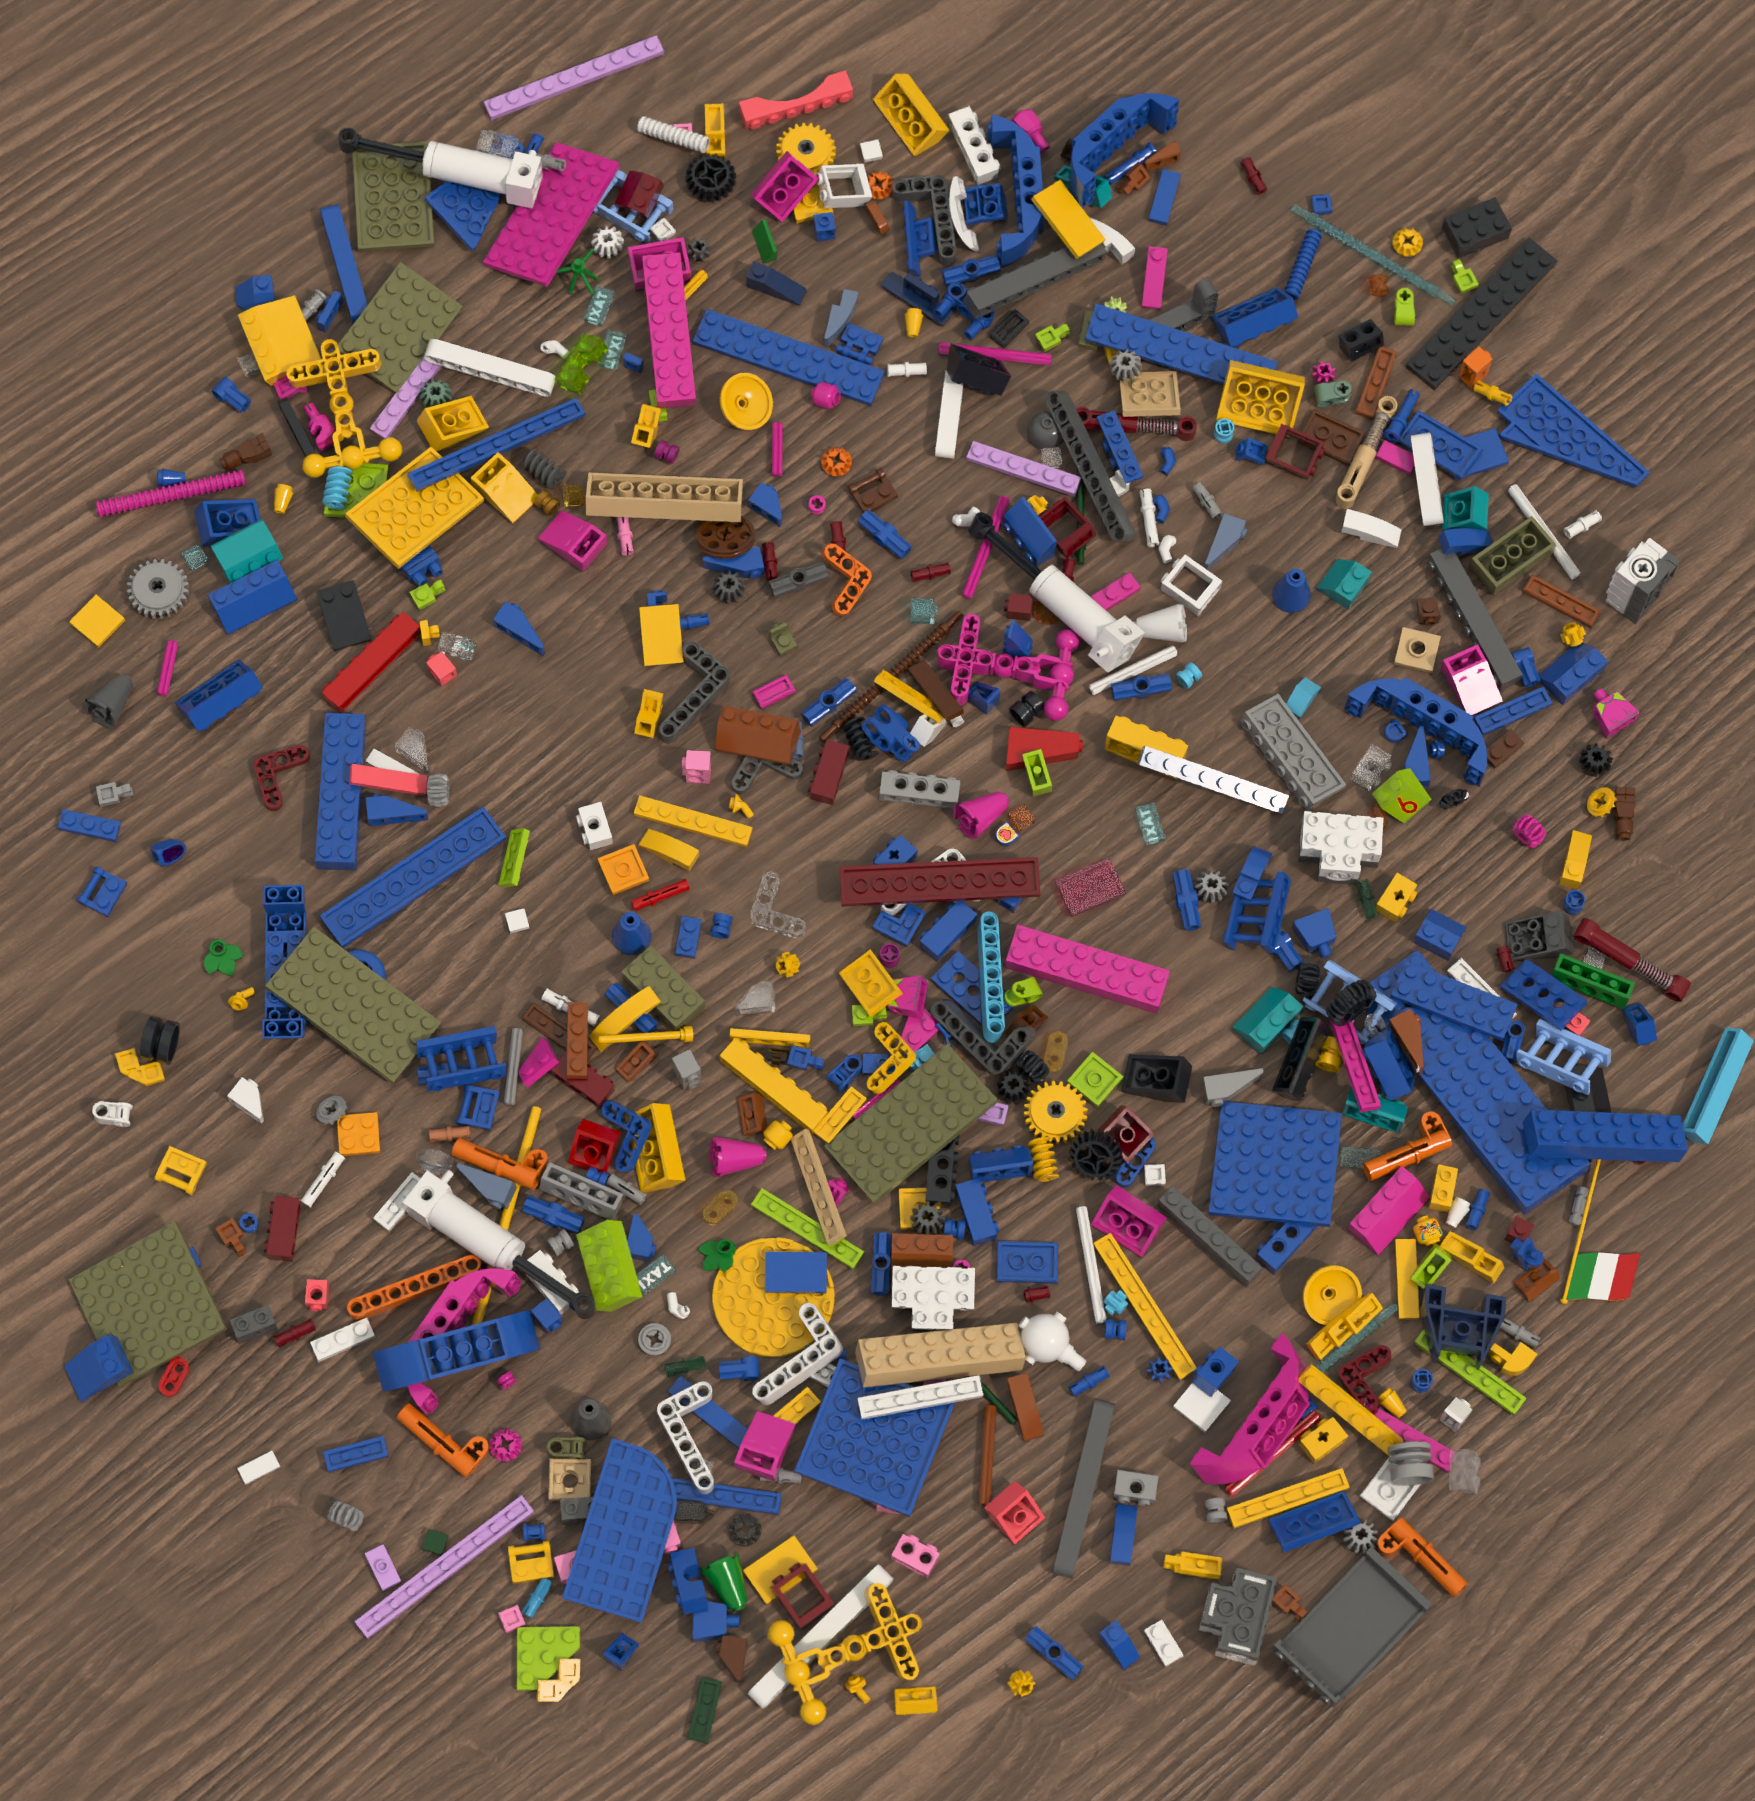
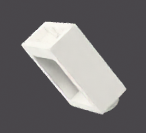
M864 164L821 166L816 174L819 178L816 184L819 186L820 199L823 201L824 208L861 207L872 198ZM852 178L856 195L832 196L828 179Z
M1184 555L1182 559L1178 558L1172 566L1173 570L1162 577L1160 581L1162 583L1161 591L1199 616L1221 589L1222 580L1187 555ZM1184 566L1210 583L1197 601L1171 584Z

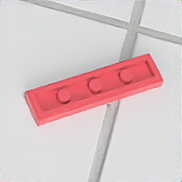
M351 764L349 784L425 796L427 792V775Z

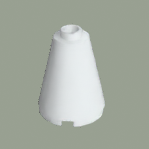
M1176 604L1137 617V622H1134L1145 632L1143 638L1174 642L1187 641V624H1185L1186 615L1183 604Z

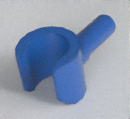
M938 1022L936 1026L946 1038L945 1044H949L952 1048L948 1040L953 1039L956 1044L958 1040L952 1034H949L941 1023Z

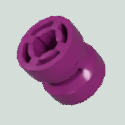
M661 440L655 450L654 457L665 459L667 463L673 465L680 447L668 445L666 441Z
M891 943L882 946L880 949V963L886 968L895 967L899 963V948Z

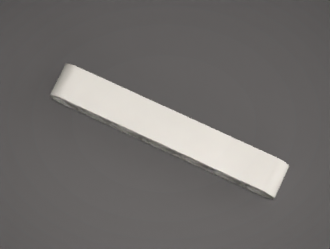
M437 339L429 340L424 359L429 363L545 397L551 396L556 381V376L552 373Z

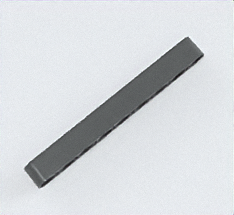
M1049 391L1046 395V404L1111 539L1114 542L1132 541L1135 536L1134 528L1070 395L1066 391Z
M1095 1399L1053 1574L1073 1579L1115 1403Z

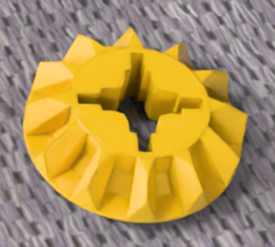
M1413 228L1398 230L1393 237V247L1400 255L1414 256L1422 249L1423 239L1420 236V232L1417 233ZM1405 238L1407 240L1412 239L1411 245L1409 243L1404 244Z
M1606 787L1595 790L1587 801L1589 813L1595 817H1604L1606 813L1610 814V809L1615 807L1614 802L1617 800L1615 793ZM1603 801L1606 802L1605 804H1601V805H1599V803H1597V802H1603Z

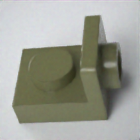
M786 622L783 624L778 623L771 627L769 638L780 657L797 649V644L789 632Z

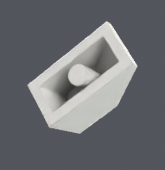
M923 714L918 718L910 734L918 740L920 745L925 747L936 738L948 722L943 719L938 723Z
M242 1077L228 1094L229 1102L262 1124L264 1119L260 1092L257 1088L258 1085L253 1080H246Z
M1456 1397L1445 1409L1439 1421L1456 1433L1473 1409L1470 1408V1404L1466 1400H1459Z

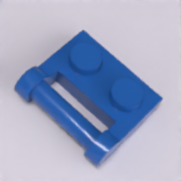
M95 866L93 876L82 895H79L76 901L91 910L109 917L127 886V881ZM99 879H105L94 900L90 901L88 898Z
M464 1085L463 1092L465 1094L460 1115L457 1117L455 1124L459 1126L470 1125L473 1128L491 1131L500 1091ZM476 1094L478 1097L473 1117L469 1119L467 1116L472 1095Z

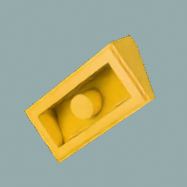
M936 1686L894 1689L896 1715L937 1712Z

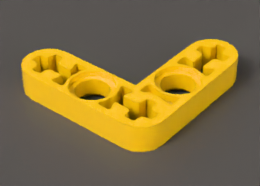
M887 1022L879 1023L874 1030L875 1036L892 1054L867 1080L868 1089L875 1094L884 1092L916 1059V1054L912 1048ZM886 1030L890 1036L886 1037L883 1031ZM895 1040H899L898 1046L891 1048L892 1043ZM902 1051L907 1054V1058L901 1054ZM891 1066H895V1071L892 1074H887L888 1069Z

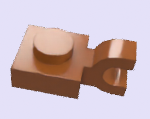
M1136 163L1125 174L1127 180L1121 182L1115 188L1119 193L1124 191L1128 195L1132 189L1139 190L1150 179V176L1141 163Z
M233 1218L215 1228L226 1247L232 1244L239 1257L246 1254L245 1248L239 1240L244 1235Z
M1286 1584L1273 1596L1272 1602L1286 1615L1291 1610L1295 1617L1302 1621L1307 1614V1611L1297 1604L1301 1598Z

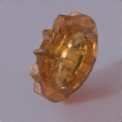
M1039 600L1034 603L1033 614L1039 622L1050 625L1060 620L1051 611L1046 615V609L1043 608L1046 606Z

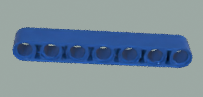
M339 204L320 208L351 321L354 324L367 307V301Z

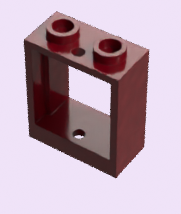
M1281 424L1266 456V462L1308 480L1309 476H1314L1318 467L1315 465L1318 458L1322 459L1326 449L1323 448V441ZM1286 435L1316 448L1306 471L1276 459Z
M1064 497L1056 501L1050 509L1041 513L1039 517L1048 528L1068 512L1081 525L1078 530L1062 542L1055 537L1057 540L1056 548L1067 559L1094 538L1096 532L1093 525Z
M797 1562L789 1568L790 1573L786 1576L781 1574L773 1579V1585L770 1586V1589L796 1627L802 1628L834 1605V1603L806 1563L800 1565ZM804 1571L823 1600L799 1617L779 1588Z

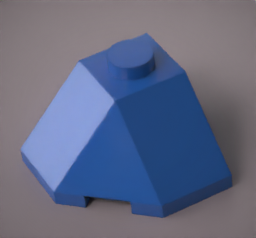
M271 275L254 276L235 287L237 306L242 310L246 311L254 306L275 301Z

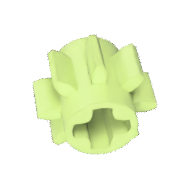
M1111 297L1109 302H1104V306L1126 313L1124 309L1127 308L1126 303H1121V297L1118 299Z

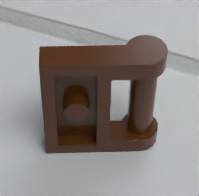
M882 468L875 470L876 473L855 484L847 485L850 494L863 513L868 510L873 512L898 498V494L887 479ZM877 480L881 481V484L861 495L858 493V490Z

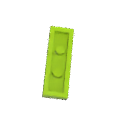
M525 828L511 830L499 880V885L504 888L518 885L530 833Z

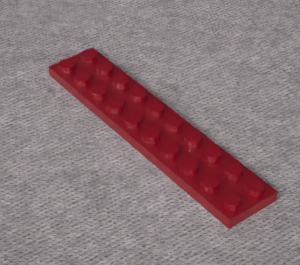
M1038 857L840 867L842 907L1040 897Z

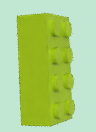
M605 1220L576 1234L597 1311L612 1312L642 1298L622 1221Z

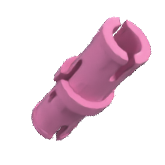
M617 517L619 530L617 536L621 543V554L627 556L628 548V555H632L634 553L631 540L633 534L630 531L629 517H624L623 522L622 517Z

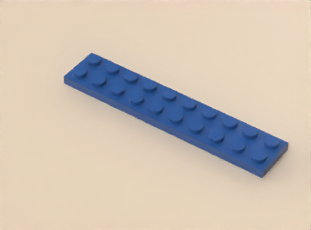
M1097 303L1085 337V341L1116 351L1120 350L1122 353H1125L1126 349L1128 353L1135 351L1136 356H1140L1141 359L1224 385L1230 360L1275 370L1277 366V361Z
M706 309L693 339V344L814 387L820 382L836 385L841 396L868 406H872L885 371L709 309Z
M483 806L321 914L320 919L339 945L344 948L505 841L506 836Z

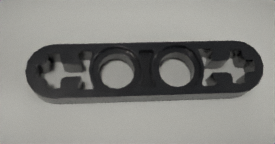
M287 397L278 400L281 412L305 458L310 454H316Z

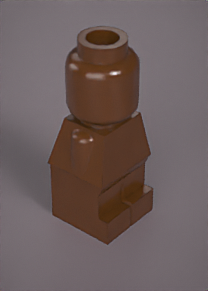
M261 433L253 439L246 440L237 447L238 451L234 449L224 453L223 458L219 460L223 469L228 468L231 470L240 466L242 461L244 464L256 463L271 456L272 452L264 434Z
M1616 787L1614 793L1617 800L1614 802L1615 807L1613 808L1614 816L1616 817L1615 832L1619 840L1627 841L1630 840V836L1633 834V821L1631 818L1634 817L1635 788Z

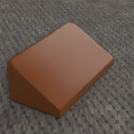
M753 1092L738 1097L743 1135L763 1134L767 1128L762 1095Z
M1544 1259L1540 1266L1530 1269L1517 1279L1514 1285L1530 1302L1558 1281L1560 1277L1557 1269Z

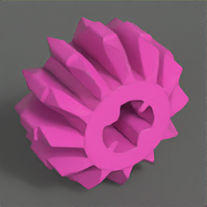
M1524 814L1522 817H1519L1512 827L1514 835L1518 837L1522 844H1526L1527 847L1535 848L1547 835L1541 822H1538L1531 815Z

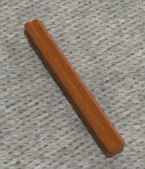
M986 1405L984 1407L978 1503L981 1506H987L991 1502L996 1406Z

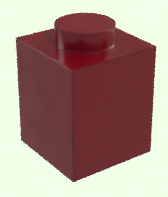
M1010 593L1009 600H1005L1004 611L1008 612L1007 619L1030 621L1033 596Z
M1515 1216L1504 1240L1513 1243L1517 1237L1525 1241L1529 1237L1534 1224Z

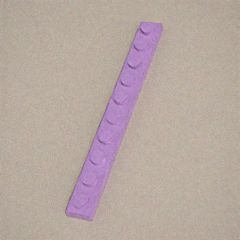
M656 35L484 101V106L490 119L494 120L664 54V50Z
M521 1495L355 1621L356 1625L366 1638L369 1639L534 1514V1510Z

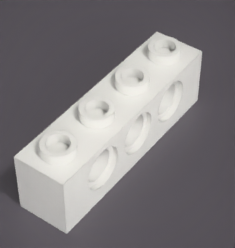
M969 106L950 113L948 124L976 184L979 185L998 178L1000 165L998 160L993 158L992 147L990 143H986L985 132L983 128H979L977 124L978 117L975 112L972 113ZM965 128H970L971 131H966V130H964V129H965ZM971 144H978L979 146L974 147ZM984 159L986 160V162H980L978 160Z

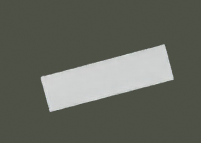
M373 749L366 759V762L377 768L419 774L376 749Z

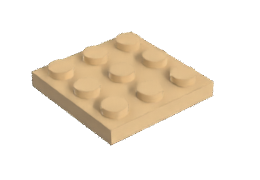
M1176 371L1140 372L1139 377L1134 376L1133 381L1127 378L1126 382L1123 381V378L1119 379L1123 417L1180 415L1181 409Z

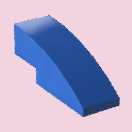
M1481 529L1443 530L1439 536L1444 554L1456 552L1459 555L1478 553L1493 544L1489 531Z
M1117 1504L1110 1556L1111 1564L1131 1565L1137 1506Z

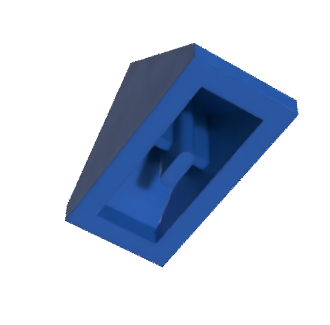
M975 682L969 689L968 700L986 715L999 702V688Z
M622 1633L604 1652V1660L622 1671L639 1644Z

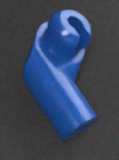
M1163 447L1160 454L1164 457L1165 463L1161 467L1160 472L1167 476L1176 464V459L1172 448Z
M1156 495L1153 498V504L1158 506L1159 512L1155 520L1163 524L1170 511V507L1166 497Z

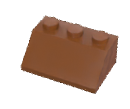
M892 1233L891 1279L893 1266H916L921 1268L952 1267L953 1235Z

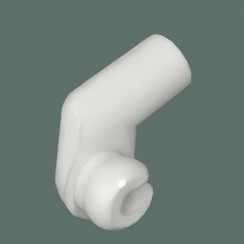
M546 341L540 346L541 351L545 354L557 353L563 359L569 355V351L558 341Z
M972 507L968 514L954 515L952 522L959 527L970 526L975 515L980 510Z
M1166 535L1163 537L1158 547L1164 564L1172 561L1169 550L1171 546L1176 544L1174 536Z
M675 1292L666 1294L669 1312L680 1319L686 1318L690 1313V1309L687 1306L684 1307L678 1304Z

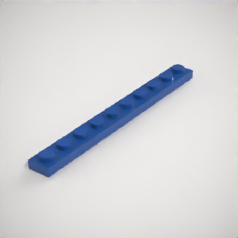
M574 398L409 472L407 477L416 492L491 459L497 452L500 454L505 453L583 418L586 412L577 398Z

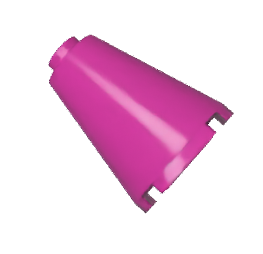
M997 791L961 802L954 806L955 820L959 819L961 824L958 826L968 838L976 839L1008 808L1009 799L1006 794Z
M712 1137L713 1140L710 1141L709 1159L714 1165V1168H711L714 1177L762 1165L763 1161H766V1150L761 1145L722 1137Z

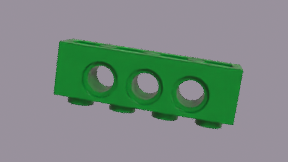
M1561 953L1552 973L1554 978L1569 988L1621 1009H1625L1635 982Z

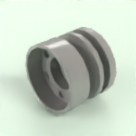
M1408 1441L1388 1447V1454L1391 1455L1389 1462L1397 1464V1466L1390 1469L1391 1484L1412 1486L1432 1482L1434 1480L1433 1465L1423 1463L1432 1459V1454L1428 1453L1431 1451V1444Z

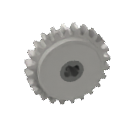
M154 559L151 564L149 561H146V566L140 564L139 571L133 570L135 576L130 575L129 577L131 582L127 583L129 588L127 593L129 601L133 602L132 606L134 609L138 608L139 614L144 611L145 617L151 614L153 619L156 618V615L163 619L164 614L171 617L170 612L173 611L176 614L178 613L177 607L183 608L181 602H187L186 596L189 595L188 588L190 586L187 582V576L184 575V570H179L178 564L172 566V561L165 564L164 559L157 563V560Z

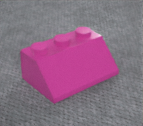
M786 151L751 192V195L783 222L819 178L789 151Z
M684 237L628 247L635 290L645 289L642 256L680 253L683 282L691 279Z
M1116 1185L1107 1195L1091 1225L1106 1235L1111 1233L1117 1242L1143 1257L1158 1235L1167 1217Z

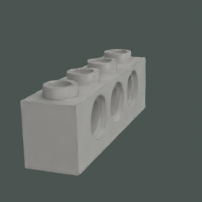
M894 770L882 771L879 800L954 809V806L958 804L960 780L953 777L937 778L935 775L918 776L912 772L900 774ZM901 783L904 784L906 787L903 789H898L896 785ZM923 786L925 790L917 791L915 787ZM937 788H942L944 792L938 794L934 790Z
M549 1162L541 1177L539 1190L608 1220H614L621 1207L622 1193Z

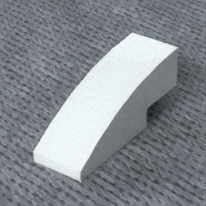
M1090 218L1106 239L1102 245L1107 253L1111 251L1121 264L1134 257L1135 248L1126 238L1108 225Z
M1347 509L1342 533L1360 536L1359 540L1397 548L1401 529L1376 517Z

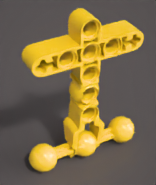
M328 339L321 345L323 359L293 365L288 368L287 377L290 384L295 388L328 382L331 395L329 407L335 415L336 432L333 433V442L336 455L325 458L319 454L306 456L302 463V469L307 476L318 478L324 474L326 469L332 467H346L355 470L361 467L363 462L368 464L371 459L381 457L383 460L393 462L401 456L402 445L397 439L392 437L383 439L379 446L366 449L362 431L355 426L352 409L354 401L348 393L346 378L378 371L382 362L376 350L367 349L341 355L337 343L332 339ZM330 348L335 349L333 353H326ZM351 362H357L355 367H349ZM332 366L339 367L336 371H330ZM320 370L317 375H311L312 371ZM338 383L342 384V387L339 389L333 388ZM341 401L346 402V404L342 407L337 406V404ZM344 419L350 420L348 424H340ZM351 436L358 438L360 448L349 445L341 451L340 441L344 440V438L349 439Z
M880 1583L870 1584L866 1587L864 1593L877 1627L864 1634L849 1635L842 1643L837 1644L836 1647H830L825 1650L811 1648L796 1655L791 1642L794 1638L792 1625L787 1621L778 1620L769 1627V1640L772 1644L781 1648L785 1658L781 1662L786 1665L784 1669L785 1679L788 1683L794 1685L793 1691L799 1692L803 1702L800 1715L805 1723L817 1725L826 1716L825 1705L819 1699L814 1698L809 1685L827 1678L830 1675V1670L844 1662L861 1660L872 1649L886 1646L900 1679L912 1680L917 1677L919 1668L906 1636L917 1632L921 1628V1619L916 1614H908L898 1618L884 1585ZM874 1589L880 1592L877 1596H872ZM880 1600H884V1603H880V1604H877V1605L875 1604V1602H879ZM882 1606L888 1610L886 1618H882L879 1614ZM908 1618H912L915 1622L913 1629H909L906 1626ZM890 1626L896 1629V1635L893 1638L887 1633ZM871 1634L877 1637V1643L874 1646L868 1641ZM852 1642L858 1645L856 1654L850 1651L849 1647ZM898 1645L904 1649V1654L901 1657L897 1656L895 1652ZM834 1650L840 1656L837 1662L831 1659V1653ZM815 1655L818 1658V1665L821 1666V1673L809 1678L810 1668L802 1659ZM908 1659V1661H905L904 1663H899V1661ZM906 1667H911L912 1671L909 1674L904 1673Z

